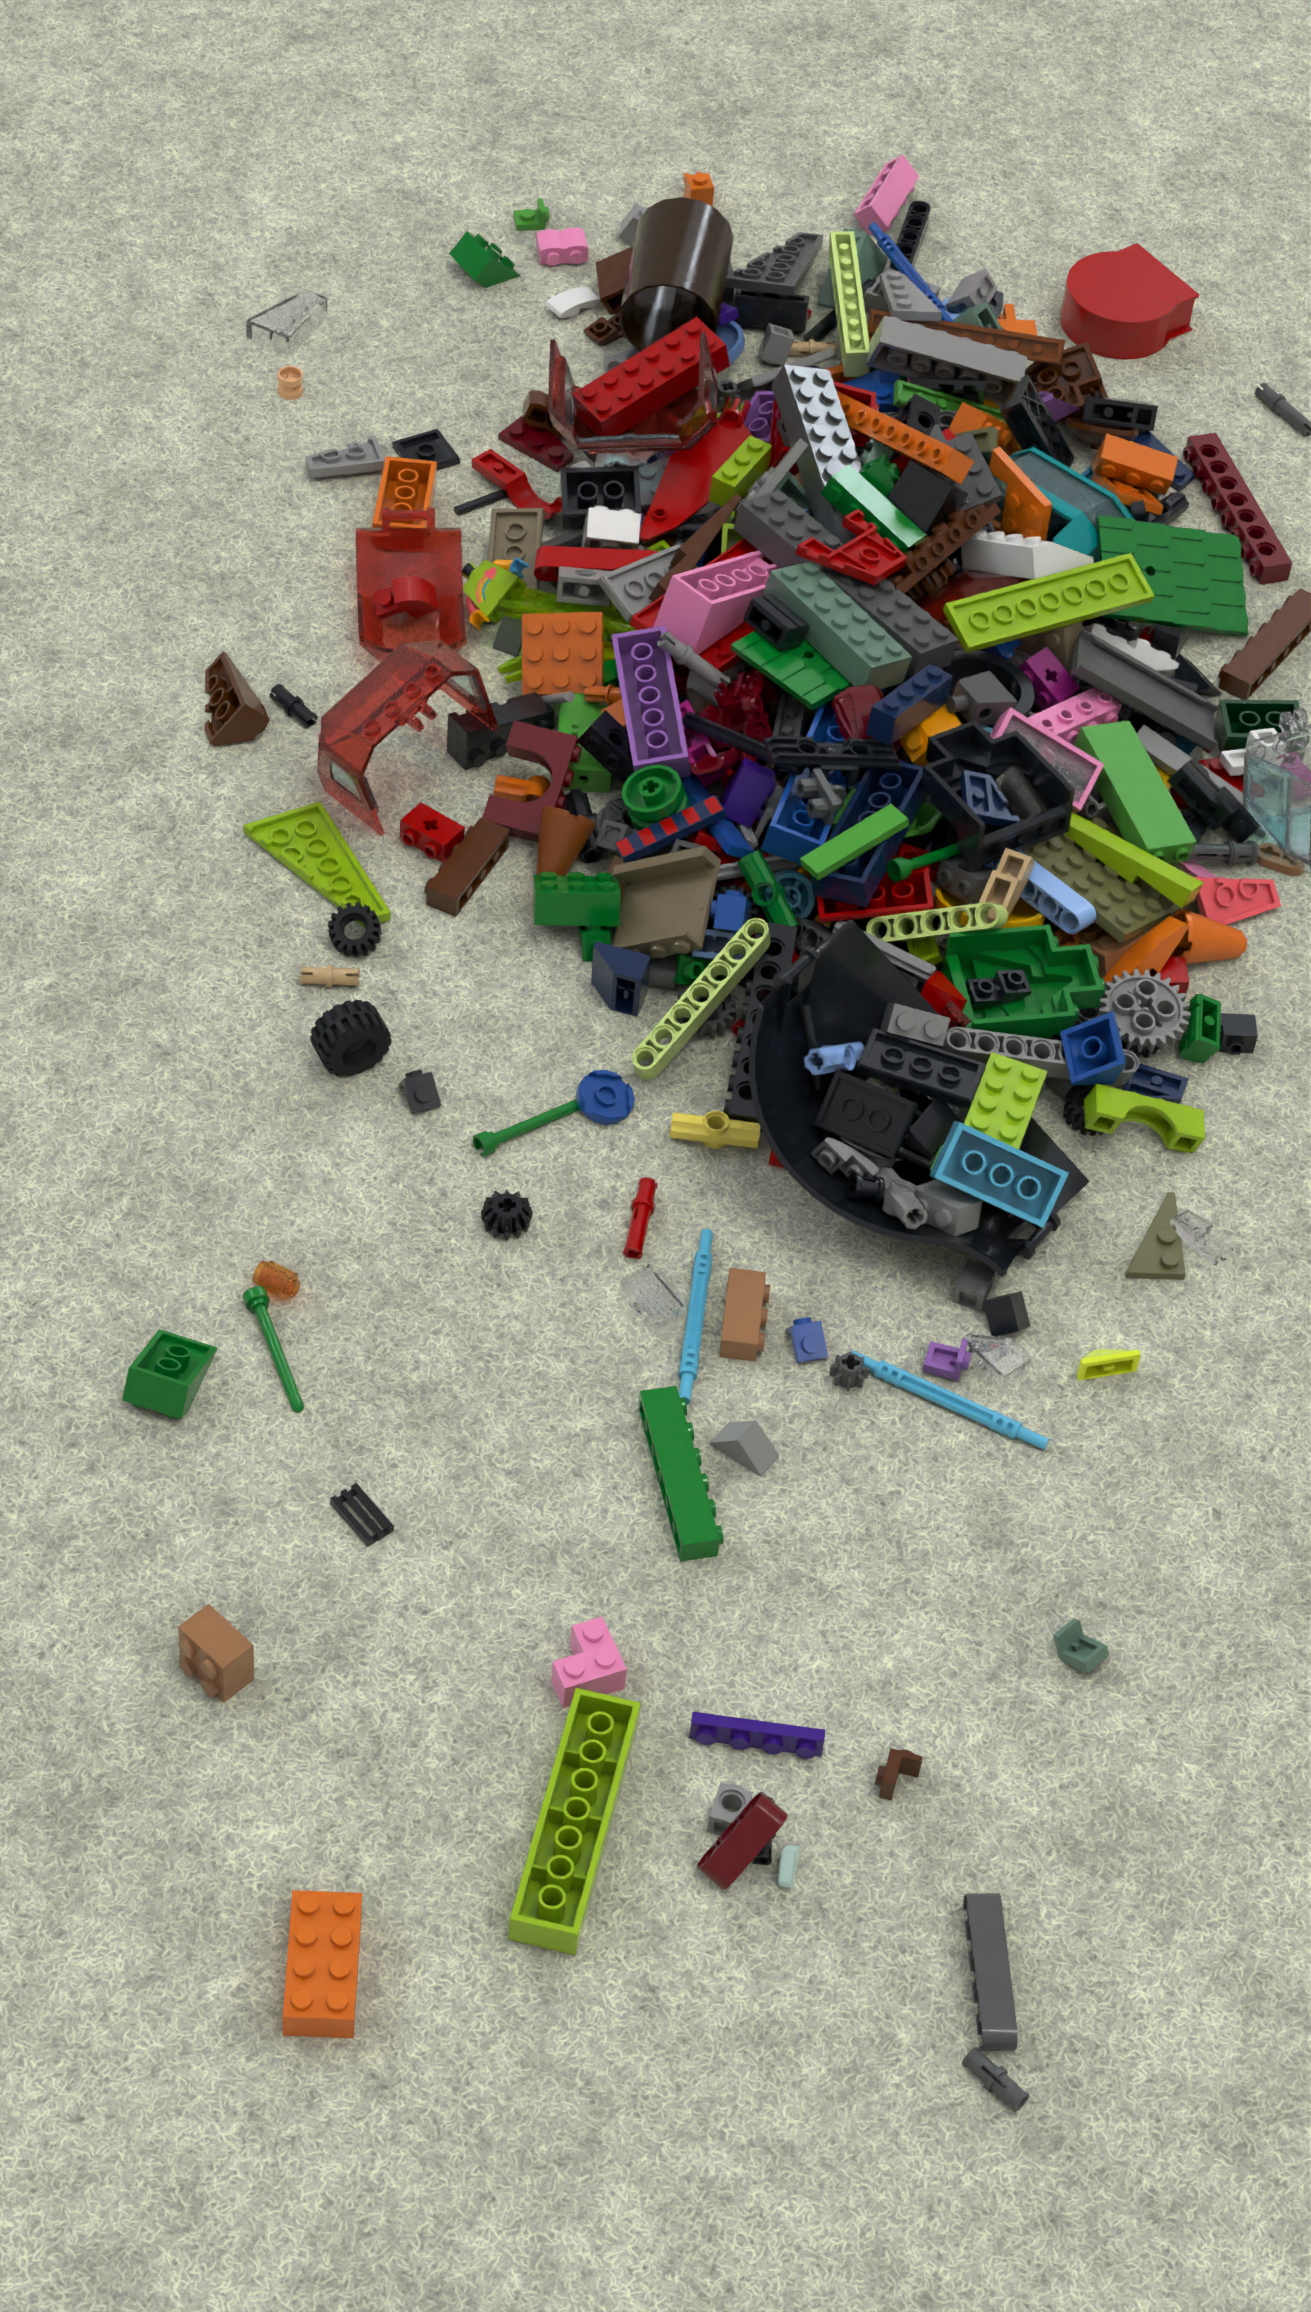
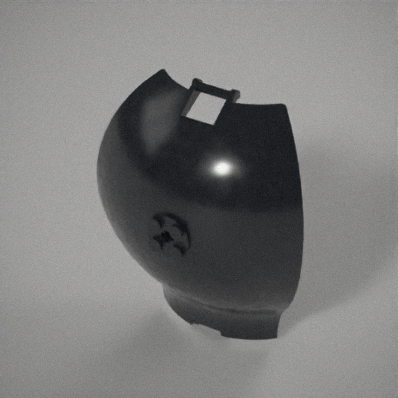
M848 920L816 950L811 946L805 947L800 952V957L783 973L779 972L773 977L774 989L762 1000L757 1011L749 1051V1081L752 1101L765 1138L780 1163L811 1196L827 1208L847 1220L879 1234L907 1241L956 1248L980 1259L1001 1277L1007 1274V1270L1016 1256L1021 1255L1024 1259H1031L1035 1254V1249L1051 1231H1056L1060 1227L1061 1220L1056 1213L1090 1182L1032 1117L1019 1150L1060 1168L1069 1174L1044 1228L1032 1224L1037 1230L1029 1239L1016 1238L1030 1222L983 1201L978 1228L964 1234L953 1236L927 1223L921 1224L917 1229L906 1228L898 1217L890 1215L882 1209L883 1198L879 1203H873L870 1199L860 1197L856 1199L848 1198L846 1194L848 1178L839 1168L831 1175L810 1154L827 1137L838 1140L853 1149L854 1147L841 1140L839 1135L814 1125L835 1072L823 1074L825 1089L814 1090L811 1071L805 1068L804 1063L807 1049L798 1005L807 1002L811 1005L818 1048L852 1042H862L865 1047L873 1028L879 1030L881 1028L887 1002L939 1014L853 920ZM799 974L798 995L788 1003L793 984L792 980ZM907 1038L916 1042H922L915 1039ZM928 1043L929 1046L938 1048V1045ZM854 1068L852 1071H842L854 1077L865 1076L856 1073L857 1068ZM921 1093L919 1096L928 1103H932L935 1099ZM945 1101L959 1117L960 1122L964 1124L969 1109ZM906 1158L902 1161H896L893 1170L901 1179L909 1181L915 1186L932 1181V1177L929 1176V1169Z

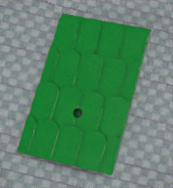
M1098 515L1096 520L1100 561L1131 553L1155 595L1152 602L1106 614V618L1233 636H1248L1246 594L1244 591V572L1241 562L1239 537L1231 534L1205 532V530L1135 521V519Z
M756 631L731 644V651L811 710L832 701L834 696L845 689L854 687L805 638L800 647L789 648V650L781 652Z

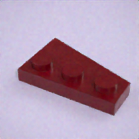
M523 415L498 435V439L555 472H559L561 468H564L573 461L572 452L554 434L550 433L546 428H537L529 425L524 421Z

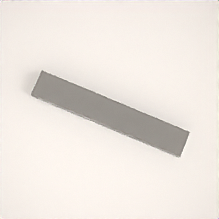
M1143 725L1137 733L1152 762L1171 776L1192 759V757L1146 725ZM1203 766L1208 771L1210 779L1219 788L1225 786L1262 825L1254 834L1264 838L1278 817Z

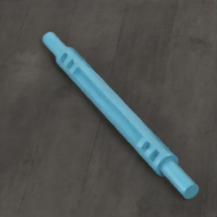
M703 1229L701 1231L699 1250L695 1253L692 1286L678 1377L681 1379L679 1396L680 1398H685L687 1405L691 1401L693 1381L697 1379L706 1298L712 1268L713 1255L710 1252L713 1232L710 1229Z
M854 1350L851 1351L859 1357H864L863 1366L869 1367V1371L874 1373V1377L878 1379L881 1378L887 1383H893L898 1388H904L988 1426L993 1431L997 1430L1000 1434L1008 1435L1013 1440L1018 1438L1043 1450L1046 1449L1049 1443V1438L1022 1427V1423L979 1405L883 1360L878 1362Z

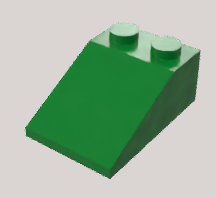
M159 1329L129 1366L122 1400L132 1403L137 1408H148L160 1412L168 1418L182 1419L190 1409L218 1347Z

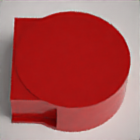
M1135 243L1119 251H1105L1088 255L1071 267L1065 285L1060 323L1063 331L1076 345L1087 342L1093 354L1111 359L1143 358L1163 349L1169 340L1192 331V328L1189 326L1194 301L1196 298H1199L1200 294L1142 246Z

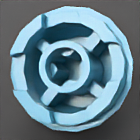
M783 870L773 873L776 881L784 887L785 898L795 917L806 919L811 914L815 905L811 881L804 874L795 870ZM769 886L764 894L768 901L771 900L773 895L772 889Z

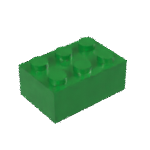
M541 872L540 875H533L532 909L534 925L620 927L621 892L619 880L613 877L612 874L598 873L596 876H585L584 873L571 872L568 873V876L557 875L554 872Z

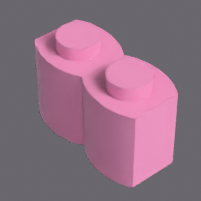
M575 227L566 228L561 231L547 229L536 233V249L540 265L556 266L563 263L580 264L588 261V245L584 229Z

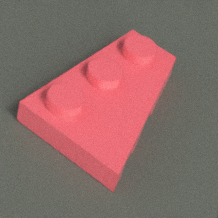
M1194 877L1204 882L1196 895L1201 916L1227 925L1281 906L1273 879Z

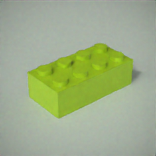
M991 1052L964 1124L1014 1148L1020 1149L1047 1071Z

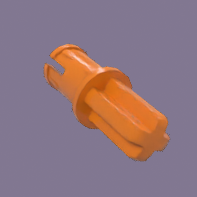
M609 684L607 687L587 686L584 690L587 702L606 703L610 706L622 699L620 688L613 684Z

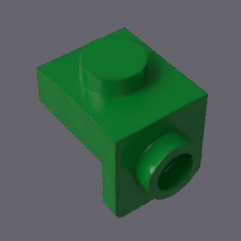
M579 926L583 962H593V951L596 941L610 945L608 926Z

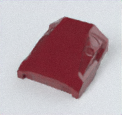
M874 684L849 687L834 696L831 706L836 715L835 721L844 740H849V738L874 739L866 735L872 706L883 699L882 690ZM899 738L893 744L895 746L900 745L901 738Z

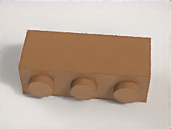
M729 1268L719 1357L756 1361L757 1351H764L766 1333H760V1327H766L768 1309L762 1308L763 1303H769L771 1286L765 1284L766 1272Z

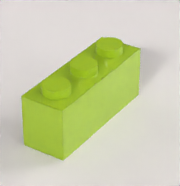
M750 435L712 476L709 501L723 507L735 494H738L742 499L753 483L759 480L763 473L769 469L772 445Z

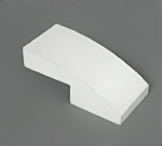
M578 287L555 295L546 301L545 306L558 317L568 318L577 316L581 308L599 306L601 300L587 287Z

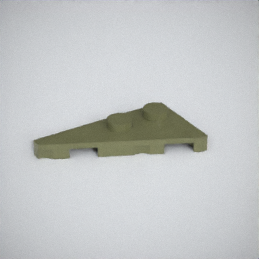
M1167 1192L1128 1267L1127 1278L1184 1280L1186 1273L1175 1193Z

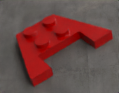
M859 509L845 516L842 522L844 528L857 535L856 538L840 548L832 550L815 538L810 537L797 546L795 553L802 558L872 585H876L903 568L907 557L888 538L883 539L877 533L878 527L873 522L868 524L863 519L865 514Z

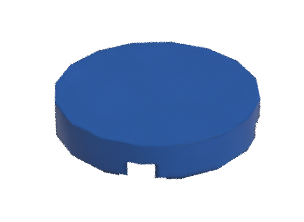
M594 1070L585 1076L577 1087L576 1100L578 1107L585 1116L596 1123L603 1125L616 1124L624 1120L633 1109L635 1097L631 1086L628 1083L626 1085L621 1080L622 1077L615 1072Z

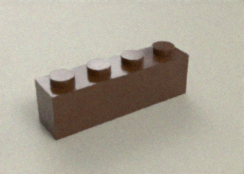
M481 817L474 826H470L463 841L454 846L449 859L441 863L436 876L427 881L424 889L426 905L456 917L509 848L510 829Z

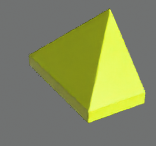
M1124 1349L1093 1350L1080 1360L1077 1379L1080 1381L1136 1372L1141 1353L1139 1350Z

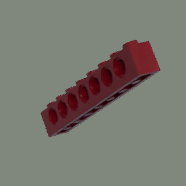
M1217 433L1188 436L1187 445L1183 450L1184 460L1190 463L1192 472L1195 474L1194 477L1198 478L1202 484L1203 493L1205 495L1208 494L1211 499L1212 509L1218 511L1222 526L1227 527L1231 535L1239 537L1241 559L1246 560L1249 565L1250 575L1256 577L1260 585L1288 581L1292 561Z

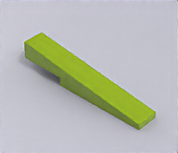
M1073 812L1071 813L1069 832L1064 834L1131 884L1141 878L1180 908H1183L1195 899L1204 882Z

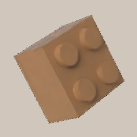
M207 1604L178 1626L179 1665L185 1674L190 1677L195 1675L201 1681L202 1688L210 1697L217 1696L225 1703L254 1680L253 1644L210 1604Z

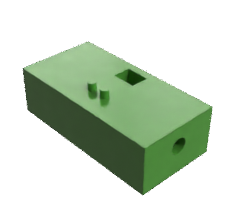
M574 693L575 698L572 702L559 704L558 732L574 735L579 739L602 714L601 710L608 707L606 703L587 702L584 694ZM582 747L580 761L578 764L574 763L572 772H574L571 788H566V791L581 789L583 792L610 793L611 773Z

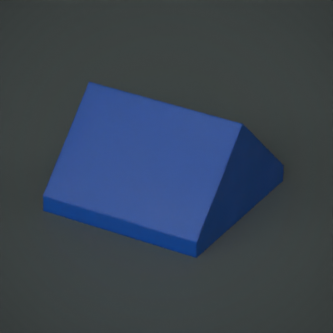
M1113 1011L1060 1031L1071 1084L1111 1085L1115 1082L1125 1068L1126 1061L1116 1016Z

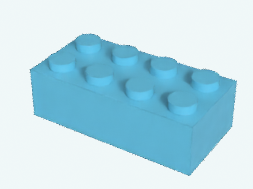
M954 1121L929 1176L1044 1228L1069 1173L961 1122Z

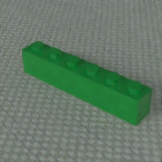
M677 1386L642 1390L639 1394L638 1409L680 1562L718 1556L719 1545L724 1542L721 1525L715 1524L716 1507L714 1500L708 1499L709 1483L706 1473L701 1474L700 1471L702 1464L699 1448H694L693 1446L694 1429L692 1423H687L686 1400L684 1397L680 1398Z

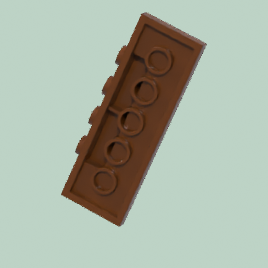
M994 503L988 506L980 504L975 508L964 511L962 508L954 511L948 516L949 521L947 523L943 522L932 529L933 535L919 540L915 544L916 549L914 551L910 550L904 553L907 557L905 566L890 575L887 580L894 584L895 589L903 593L907 592L996 517L1001 510Z

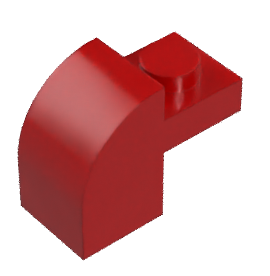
M396 578L391 580L392 586L374 592L376 613L381 619L404 611L416 619L438 611L435 586L423 578Z

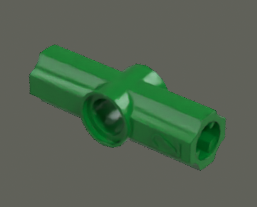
M757 850L741 858L737 863L752 889L754 902L761 906L768 922L798 927L800 924L785 898V889L781 883L776 881L762 852ZM768 886L773 892L772 898L769 901L764 895Z

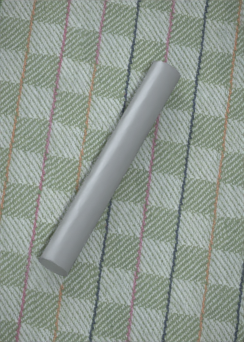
M568 691L540 697L548 705L572 702L575 695L573 692Z

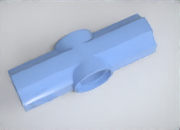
M852 1042L810 1049L809 1054L804 1057L805 1068L809 1069L812 1075L835 1072L836 1069L852 1071L854 1068H857L865 1047L862 1042Z

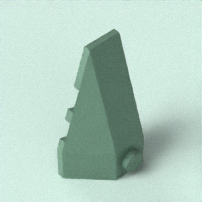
M844 228L843 231H854L861 284L867 279L873 280L883 272L888 258L868 233ZM829 267L817 305L834 309L835 303Z

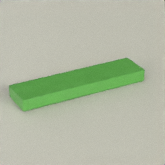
M889 804L801 857V866L817 880H820L909 826V820L896 807Z

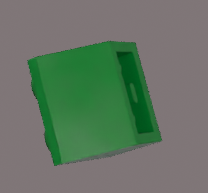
M466 231L449 253L473 280L486 288L520 276L514 269L515 263L506 256L502 257L503 251L494 243L488 245L489 242L479 233L474 236Z

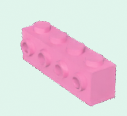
M903 154L885 163L853 214L859 221L860 226L869 235L873 236L868 229L869 224L875 222L883 233L891 227V221L899 214V208L907 201V195L915 188L914 184L919 176Z
M1091 688L1028 718L1074 745L1081 727L1117 722L1122 704L1103 691Z

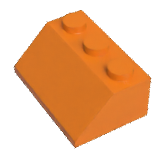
M1106 434L1091 462V468L1093 472L1102 474L1105 477H1111L1126 482L1129 485H1135L1151 492L1165 495L1173 482L1178 457Z

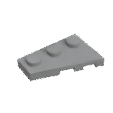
M376 435L368 437V442L360 445L356 441L348 443L347 449L339 451L332 448L306 456V467L311 479H325L329 476L337 475L350 476L354 473L363 472L375 473L383 470L385 457Z

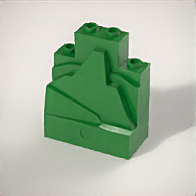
M1050 925L949 933L941 970L944 976L967 1000L956 1024L957 1027L1049 1039L1053 1038L1055 1034H1061L1060 1031L1073 1027L1074 1022L1078 1020V1009L1098 1007L1101 996L1105 995V981L1099 977L1098 958L1096 955H1093L1090 944L1059 947L1058 938L1053 936ZM997 970H1024L1032 991L1029 996L1002 1005L972 1009L965 984L967 979L993 978Z

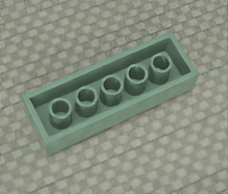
M809 561L770 571L762 597L772 593L807 622L809 628L805 639L853 686L874 684L879 689L903 683L912 656L884 628L880 627L867 612L862 610L850 596L843 592L833 580L824 574L816 564Z

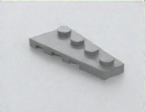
M898 271L880 273L879 283L891 317L912 321H941L942 312L905 274Z

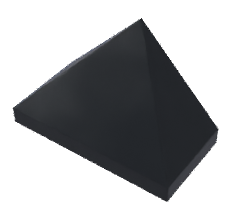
M1179 653L1176 657V662L1179 665L1175 669L1174 678L1197 684L1198 695L1220 696L1222 693L1190 660Z

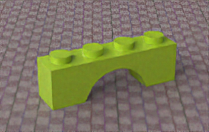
M1095 1084L1084 1099L1086 1129L1112 1135L1121 1123L1129 1121L1139 1122L1152 1128L1160 1136L1166 1148L1194 1153L1205 1139L1204 1110L1101 1084Z

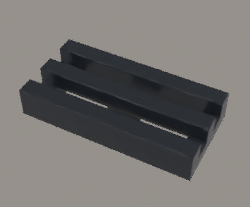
M357 1483L351 1485V1490L347 1491L345 1489L341 1491V1496L337 1497L334 1495L330 1498L332 1507L367 1547L394 1532V1525ZM353 1496H355V1497L362 1503V1505L369 1511V1513H370V1514L376 1519V1521L382 1526L383 1530L380 1529V1527H379V1526L373 1521V1519L366 1513V1511H365V1510L360 1506V1504L353 1498ZM343 1502H347V1504L354 1510V1512L360 1517V1519L373 1532V1536H370V1534L364 1529V1527L344 1506Z

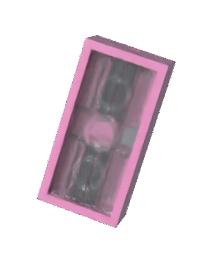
M1010 707L999 716L990 736L995 739L1018 731L1075 788L1072 812L1078 813L1081 811L1104 764Z

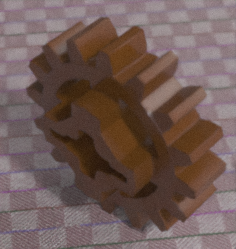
M949 558L943 560L904 594L913 600L917 596L923 599L926 596H932L937 593L939 589L948 584V577L954 574L956 570Z

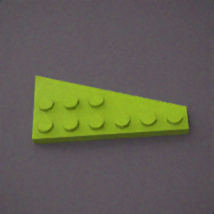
M320 801L243 825L244 834L337 907L342 906L344 909L347 908L346 903L351 902V905L355 906V902H359L362 907L366 904L370 907L371 911L374 910L380 923L390 920V910ZM356 921L361 926L366 928V926L362 922Z

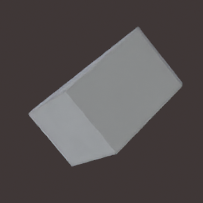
M756 1420L727 1423L710 1442L711 1446L760 1477L779 1457V1454Z

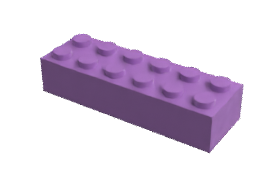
M659 626L612 634L634 772L650 765H664L675 770L680 778L690 777V763L671 655L657 646L658 640L664 641L660 637L666 632V627Z

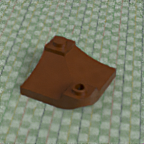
M1087 342L1064 349L1061 365L1035 361L1025 370L1024 376L1029 375L1031 381L1036 383L1034 386L1038 393L1041 391L1050 392L1054 398L1081 408L1055 422L1065 421V418H1082L1086 396L1108 398L1102 377Z

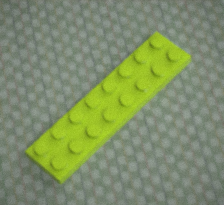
M1129 553L945 603L943 611L965 653L1146 604L1152 602L1155 595L1133 555Z

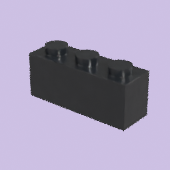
M737 289L734 296V307L738 309L739 317L733 321L739 324L742 329H751L753 326L762 327L766 331L768 323L790 329L793 334H799L801 331L805 332L807 327L810 296L794 295L779 297L775 293L756 294L751 290Z

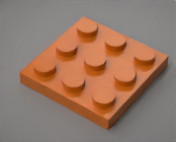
M603 612L522 614V695L536 692L539 696L568 691L584 694L587 686L604 687Z

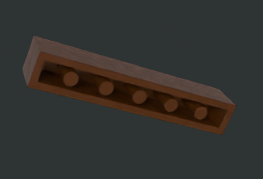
M1300 588L1293 596L1289 595L1283 607L1280 610L1276 609L1269 622H1264L1260 626L1258 633L1254 637H1249L1245 647L1242 650L1236 651L1232 661L1222 666L1218 674V678H1220L1218 688L1241 700H1248L1311 632V593Z

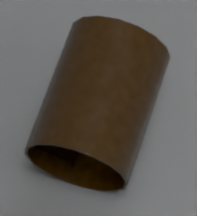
M684 197L664 199L647 208L638 221L619 317V324L624 337L638 351L644 350L695 317H698L713 333L717 334L734 236L730 224L716 208L701 200Z

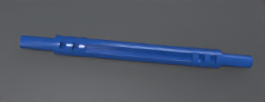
M875 222L870 223L868 229L876 238L877 245L898 271L905 274L942 312L941 320L953 322L945 311L946 307L944 304L941 303L940 299L929 288L890 236L884 234Z

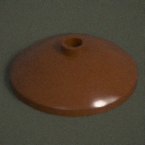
M1065 418L1064 422L1067 429L1075 437L1090 443V448L1094 450L1099 449L1106 434L1128 441L1134 440L1139 434V430L1135 428L1081 421L1082 418Z

